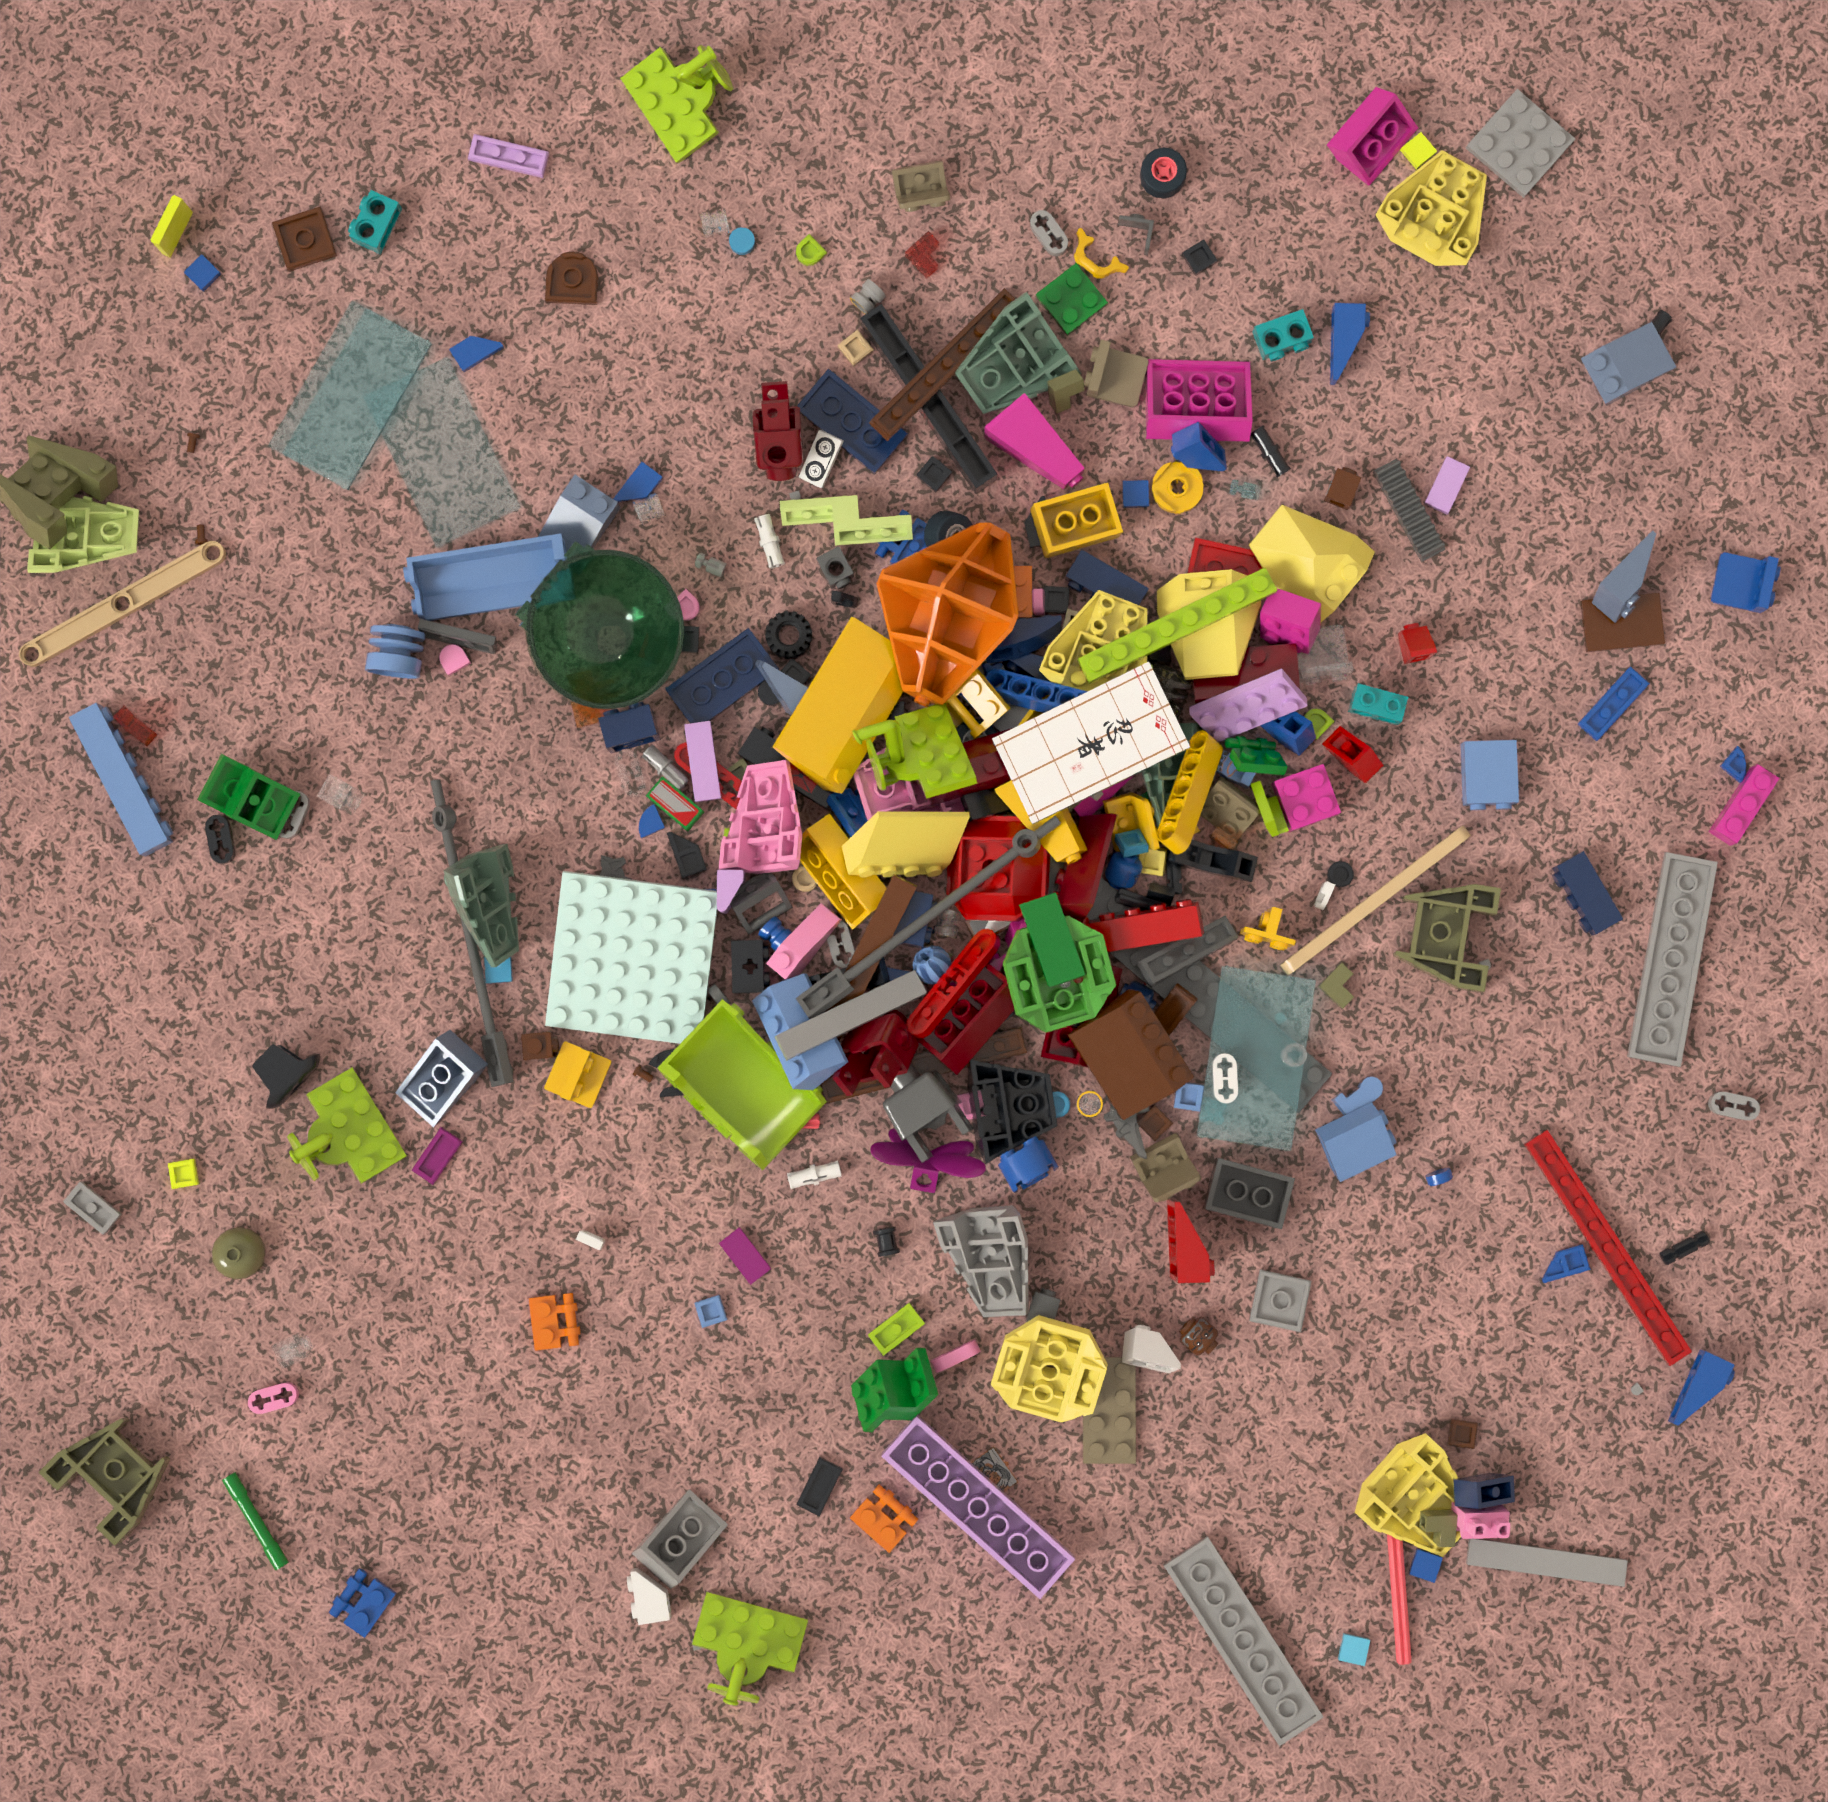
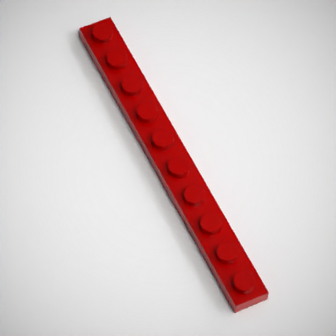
M1544 1130L1524 1143L1667 1365L1671 1366L1692 1352L1549 1131Z

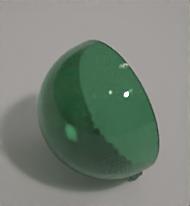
M575 541L564 554L566 560H559L555 567L543 577L535 591L531 594L530 602L526 600L515 614L522 621L519 626L525 631L529 656L545 683L559 695L574 703L597 709H616L633 705L658 690L671 675L678 662L684 639V620L679 600L667 579L654 566L640 557L616 550H594L588 544H585L583 547Z

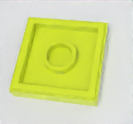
M175 195L171 197L150 239L156 248L169 258H171L193 214L183 199Z

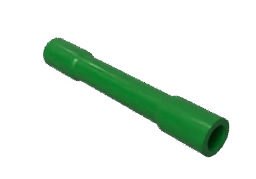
M236 1472L222 1480L223 1484L248 1521L274 1570L276 1571L288 1564L289 1561L279 1544L270 1534Z

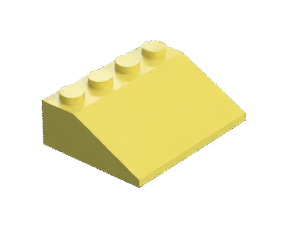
M878 811L841 846L848 875H859L860 877L872 875L891 877L893 874L905 875V877H913L920 874H927L928 877L940 875L954 857L970 818L969 812Z

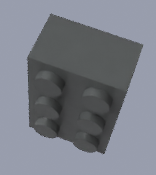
M1215 1158L1203 1209L1282 1229L1295 1178Z

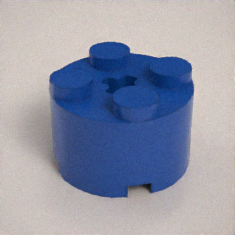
M1037 1136L1024 1142L1021 1150L1015 1152L1014 1149H1011L1000 1156L1001 1162L998 1164V1167L1013 1193L1018 1192V1186L1020 1185L1024 1190L1049 1176L1047 1171L1051 1167L1054 1171L1059 1168L1044 1140H1038Z

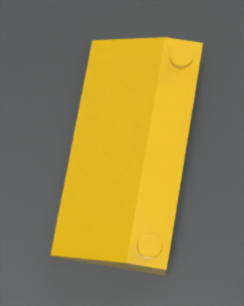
M851 617L773 745L776 751L824 791L841 794L844 792L867 753L866 740L859 744L852 731L886 721L903 693L890 640L855 617ZM876 736L870 738L872 743L875 740Z

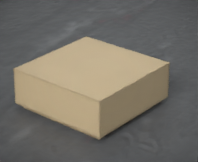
M856 330L838 344V348L853 367L874 351L859 330Z

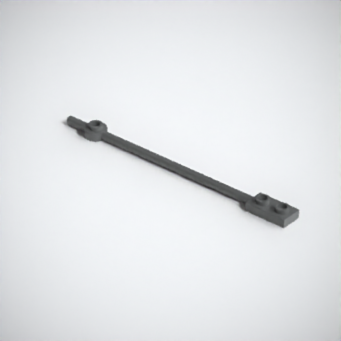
M436 779L430 781L436 805L432 813V820L436 830L442 833L448 864L451 866L458 861L452 834L457 816L455 811L449 805H446L441 780ZM461 919L486 1035L481 1036L485 1060L488 1063L487 1069L491 1087H497L514 1082L512 1076L513 1068L509 1062L507 1042L503 1031L496 1032L477 943Z
M1053 816L1035 831L1023 829L1017 832L1013 837V847L955 891L845 973L837 967L799 995L796 1000L808 1018L812 1019L824 1013L852 992L854 988L850 981L1019 855L1025 858L1034 856L1040 849V839L1061 825L1058 818ZM1027 843H1031L1028 848H1025Z

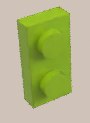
M907 1303L872 1330L868 1336L884 1356L922 1327L925 1322L912 1305Z

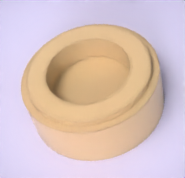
M800 866L794 871L792 882L799 891L809 892L817 886V883L804 866Z

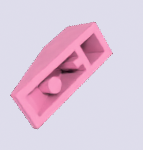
M821 903L780 944L766 964L785 980L800 975L842 919Z

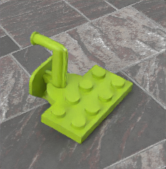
M699 45L697 49L700 54L688 63L675 67L665 50L659 47L620 78L676 163L685 160L719 133L705 112L713 103L715 86L720 83L730 92L734 89L729 74L718 62L716 54L709 45L707 48Z
M945 703L896 716L895 720H886L863 727L857 731H852L859 744L866 740L867 751L876 783L882 791L899 780H919L927 799L977 784L976 775ZM885 734L887 747L884 754L877 755L870 738ZM887 769L889 774L884 775L883 770Z
M353 1068L348 1069L307 1093V1098L319 1116L313 1122L308 1132L307 1143L301 1145L293 1133L287 1136L293 1150L289 1151L292 1160L296 1164L300 1163L314 1181L319 1179V1174L312 1163L315 1159L323 1164L335 1166L347 1162L360 1184L407 1157ZM330 1145V1149L325 1152L326 1148Z
M706 1592L692 1645L717 1652L719 1672L730 1682L729 1687L708 1683L707 1689L725 1696L723 1702L729 1705L737 1706L739 1704L737 1700L759 1703L760 1697L741 1691V1687L756 1683L764 1676L768 1666L794 1673L808 1620Z

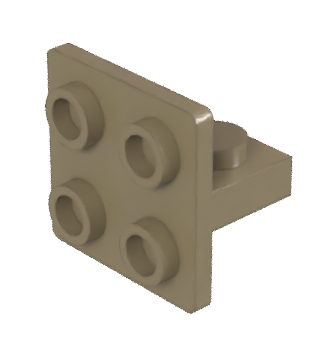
M1221 776L1209 791L1201 816L1233 841H1237L1259 815L1260 810L1254 800Z

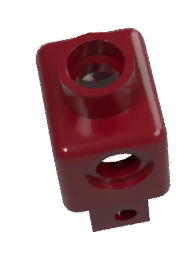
M787 381L761 383L762 408L753 411L756 464L760 470H766V477L769 480H790L796 477L797 468L803 464L800 407L789 406ZM775 390L777 395L771 397L768 395V392Z
M895 1009L847 1033L841 1043V1047L848 1062L837 1070L832 1077L846 1096L853 1095L859 1082L878 1080L884 1088L891 1087L897 1075L907 1073L919 1042L908 1031L906 1025L907 1018Z

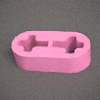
M974 1339L931 1360L935 1372L938 1373L978 1354L981 1350Z
M289 1382L259 1389L249 1396L248 1406L256 1414L285 1408L297 1401L299 1391L294 1384ZM283 1387H286L287 1391H292L293 1393L289 1397V1402H286L285 1398L276 1400L275 1395L282 1393ZM258 1394H260L261 1398L271 1397L270 1402L263 1404L264 1409H261L260 1405L255 1406L254 1401L258 1399Z

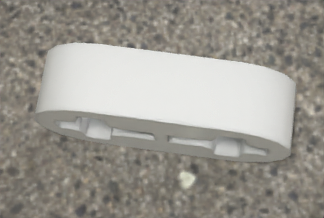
M1225 1053L1220 1054L1212 1062L1213 1093L1217 1101L1231 1103L1238 1095L1237 1064L1233 1056ZM1222 1058H1226V1061L1232 1065L1231 1068H1227V1077H1223L1222 1069L1217 1068V1063L1222 1062ZM1223 1080H1227V1087L1233 1090V1094H1229L1228 1099H1224V1096L1218 1093L1219 1089H1223Z

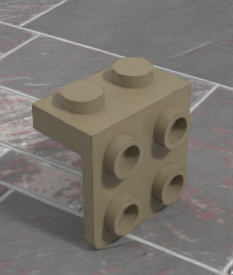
M942 160L891 169L896 200L899 208L905 209V212L917 211L920 209V206L928 204L931 207H940L946 205L945 201L951 200L946 186Z
M1101 340L1099 347H1093L1090 359L1091 362H1095L1093 372L1087 371L1084 386L1088 387L1087 396L1131 408L1136 407L1147 370L1148 359L1111 349V342Z
M1176 1133L1146 1148L1145 1151L1148 1159L1139 1157L1137 1153L1130 1156L1143 1185L1154 1202L1166 1201L1177 1192L1189 1189L1201 1180L1199 1172L1189 1159Z

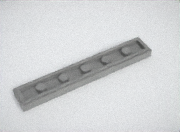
M913 970L776 1035L775 1040L786 1061L908 1004L926 995L927 992L916 971Z
M1469 1539L1466 1558L1467 1565L1625 1587L1628 1560L1486 1539Z

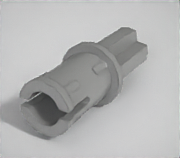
M651 745L643 753L642 757L658 771L657 774L666 777L677 789H682L688 783V778L673 765L674 761L664 756L654 745Z

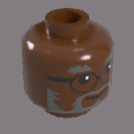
M1192 1316L1179 1330L1181 1334L1180 1342L1196 1356L1204 1352L1209 1355L1218 1345L1216 1341L1218 1330L1204 1317H1197L1195 1319Z

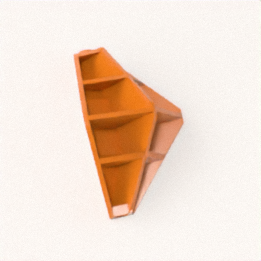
M975 523L883 568L876 583L902 691L915 697L914 702L925 707H929V704L943 705L1011 633L1018 618L1011 537L1008 532L992 523Z

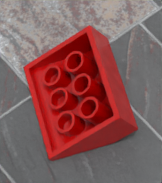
M1168 1199L1170 1278L1176 1283L1210 1282V1276H1215L1214 1260L1209 1259V1254L1181 1203Z

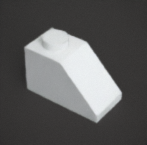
M1136 1325L1135 1328L1125 1332L1122 1363L1165 1373H1171L1181 1368V1363L1159 1332L1150 1331L1151 1328L1145 1325Z

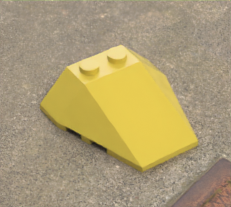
M1426 1433L1397 1444L1362 1483L1355 1513L1375 1531L1383 1532L1393 1536L1395 1539L1406 1541L1418 1548L1444 1557L1452 1547L1437 1546L1433 1542L1434 1532L1422 1530L1419 1527L1420 1511L1451 1509L1452 1502H1455L1453 1479L1458 1477L1452 1469L1445 1451ZM1456 1531V1541H1455V1543H1456V1542L1460 1539V1537H1461L1460 1531Z

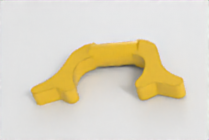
M1082 228L1078 229L1076 233L1078 246L1074 253V259L1077 264H1080L1093 277L1103 279L1112 273H1126L1129 267L1120 263L1116 256L1112 258L1110 265L1107 267H1099L1087 258L1084 248L1092 245L1094 238L1087 236Z

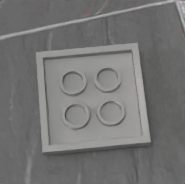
M1517 89L1470 141L1466 149L1524 198L1574 142L1575 138Z

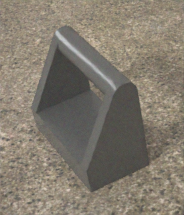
M772 872L758 874L743 883L730 903L731 908L748 935L763 927L774 916L779 917L793 908ZM777 892L783 902L750 923H747L742 912Z

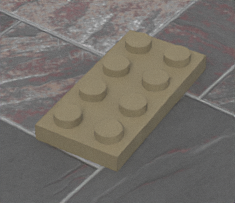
M1104 1357L1108 1366L1093 1414L1083 1416V1464H1136V1366L1122 1363V1357Z

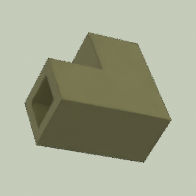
M1076 369L1047 381L1049 404L1056 414L1071 408L1070 396L1084 391L1083 378Z
M1340 963L1318 986L1341 1009L1354 998L1343 987L1353 973L1343 963Z
M1451 1509L1420 1511L1419 1527L1425 1532H1434L1433 1542L1439 1547H1455L1458 1515Z

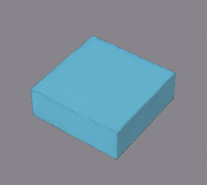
M1343 1633L1338 1660L1365 1666L1370 1639Z

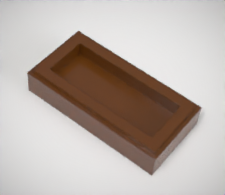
M1179 983L1174 986L1154 1012L1168 1036H1170L1198 1000L1196 996Z

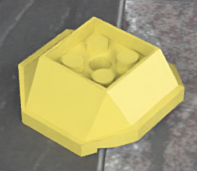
M1038 1315L1005 1335L991 1385L999 1392L1010 1408L1058 1422H1065L1081 1415L1093 1414L1108 1364L1089 1329ZM1046 1365H1052L1054 1368L1047 1367Z

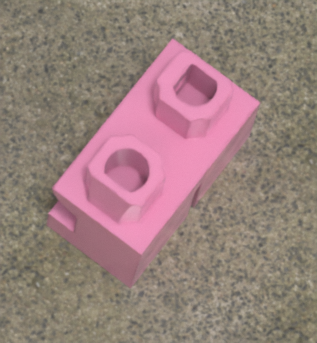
M1452 1502L1451 1510L1458 1515L1456 1531H1460L1462 1539L1509 1537L1510 1512L1503 1505L1474 1509L1455 1506V1502Z

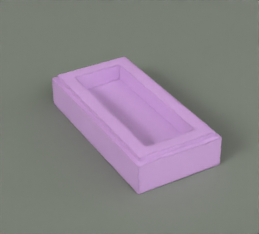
M1447 456L1424 504L1448 515L1470 467Z

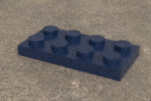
M829 368L797 405L800 407V414L818 429L844 440L841 448L874 475L908 436V433L902 428L889 441L881 436L869 424L871 419L880 410Z
M747 628L665 688V690L690 724L711 721L765 681L755 665L757 660L764 661L778 670L779 668L751 630Z

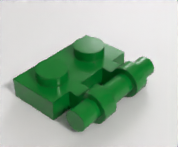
M1245 736L1227 737L1225 740L1226 748H1232L1229 757L1237 771L1285 775L1288 766L1281 754L1275 751L1276 743L1274 741H1267L1266 738L1251 740L1246 739Z

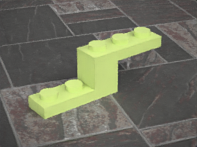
M857 495L780 501L782 526L833 522L835 546L913 540L911 515L859 519Z

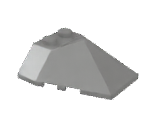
M1013 1205L970 1208L933 1222L944 1253L948 1252L956 1264L954 1267L956 1273H961L969 1286L967 1291L983 1317L1021 1316L1029 1313L1028 1238L1021 1215Z

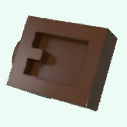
M552 1031L521 1034L523 1060L555 1058V1052H559L558 1036H554Z

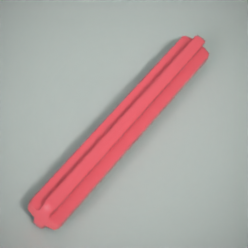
M1387 1534L1396 1661L1398 1664L1407 1665L1412 1660L1403 1540L1400 1541Z

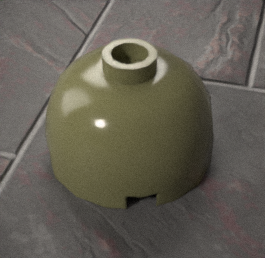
M243 1227L230 1228L221 1233L214 1242L211 1251L212 1262L217 1271L225 1277L235 1280L249 1278L256 1274L263 1266L265 1244L261 1237L251 1229Z

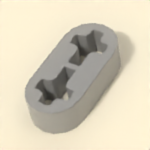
M1044 210L1035 212L1030 220L1032 232L1050 255H1063L1068 248L1067 236L1049 212ZM1040 217L1041 220H1048L1046 222L1048 232L1042 226L1036 227L1037 218ZM1050 235H1052L1056 241L1060 239L1062 240L1061 249H1058L1057 247H1050L1052 245V239L1049 237Z
M296 791L300 793L301 801L304 803L303 807H297L295 814L291 811L286 821L287 823L290 816H293L291 825L294 829L293 831H287L286 834H284V829H282L279 834L282 838H294L301 829L310 807V800L303 792Z
M840 921L838 924L839 928L844 927L845 932L841 933L842 942L838 943L835 935H830L827 941L834 963L840 968H846L852 957L848 958L847 964H843L842 960L838 961L837 956L840 955L839 946L844 945L846 953L851 952L852 956L855 950L846 923Z
M1716 1092L1710 1096L1708 1106L1714 1114L1725 1117L1753 1120L1760 1112L1759 1103L1754 1098L1743 1095ZM1721 1096H1723L1724 1101L1732 1103L1731 1108L1722 1107L1720 1111L1715 1101L1720 1100ZM1748 1101L1749 1106L1753 1108V1112H1749L1745 1116V1111L1736 1108L1737 1104L1746 1105Z

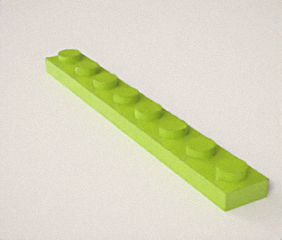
M1263 568L1078 658L1077 661L1090 684L1275 594L1277 588L1267 569Z

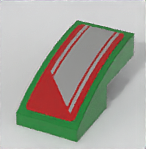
M663 776L646 795L648 799L687 832L705 813Z

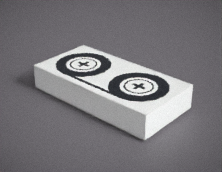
M819 430L799 478L817 487L824 488L844 440Z

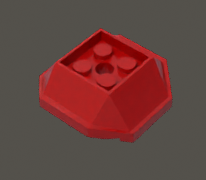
M990 816L973 822H967L954 857L947 867V896L1013 847L1012 840L1015 834L1023 829H1027L1017 816ZM1027 843L1025 848H1028L1031 843ZM1041 844L1039 851L1034 856L1025 858L1019 855L954 905L966 920L1019 922L1024 918L1019 906L1020 904L1047 896L1049 893L1050 853Z

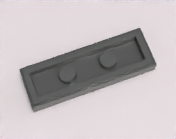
M423 619L419 621L418 630L423 632L427 639L496 654L498 644L495 636Z

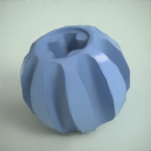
M931 945L923 947L915 954L912 967L923 983L933 985L946 973L952 963L949 954L944 949Z

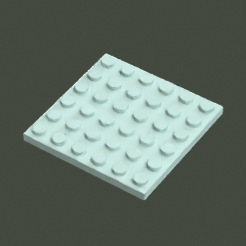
M563 871L545 1026L680 1044L705 1016L717 917V891Z

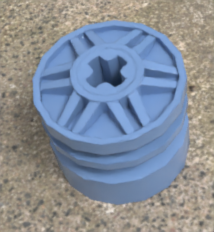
M396 624L371 626L370 633L381 638H370L368 643L380 649L379 652L367 653L365 671L390 677L420 678L422 661L411 657V653L422 652L424 647L412 642L425 641V634L410 627Z

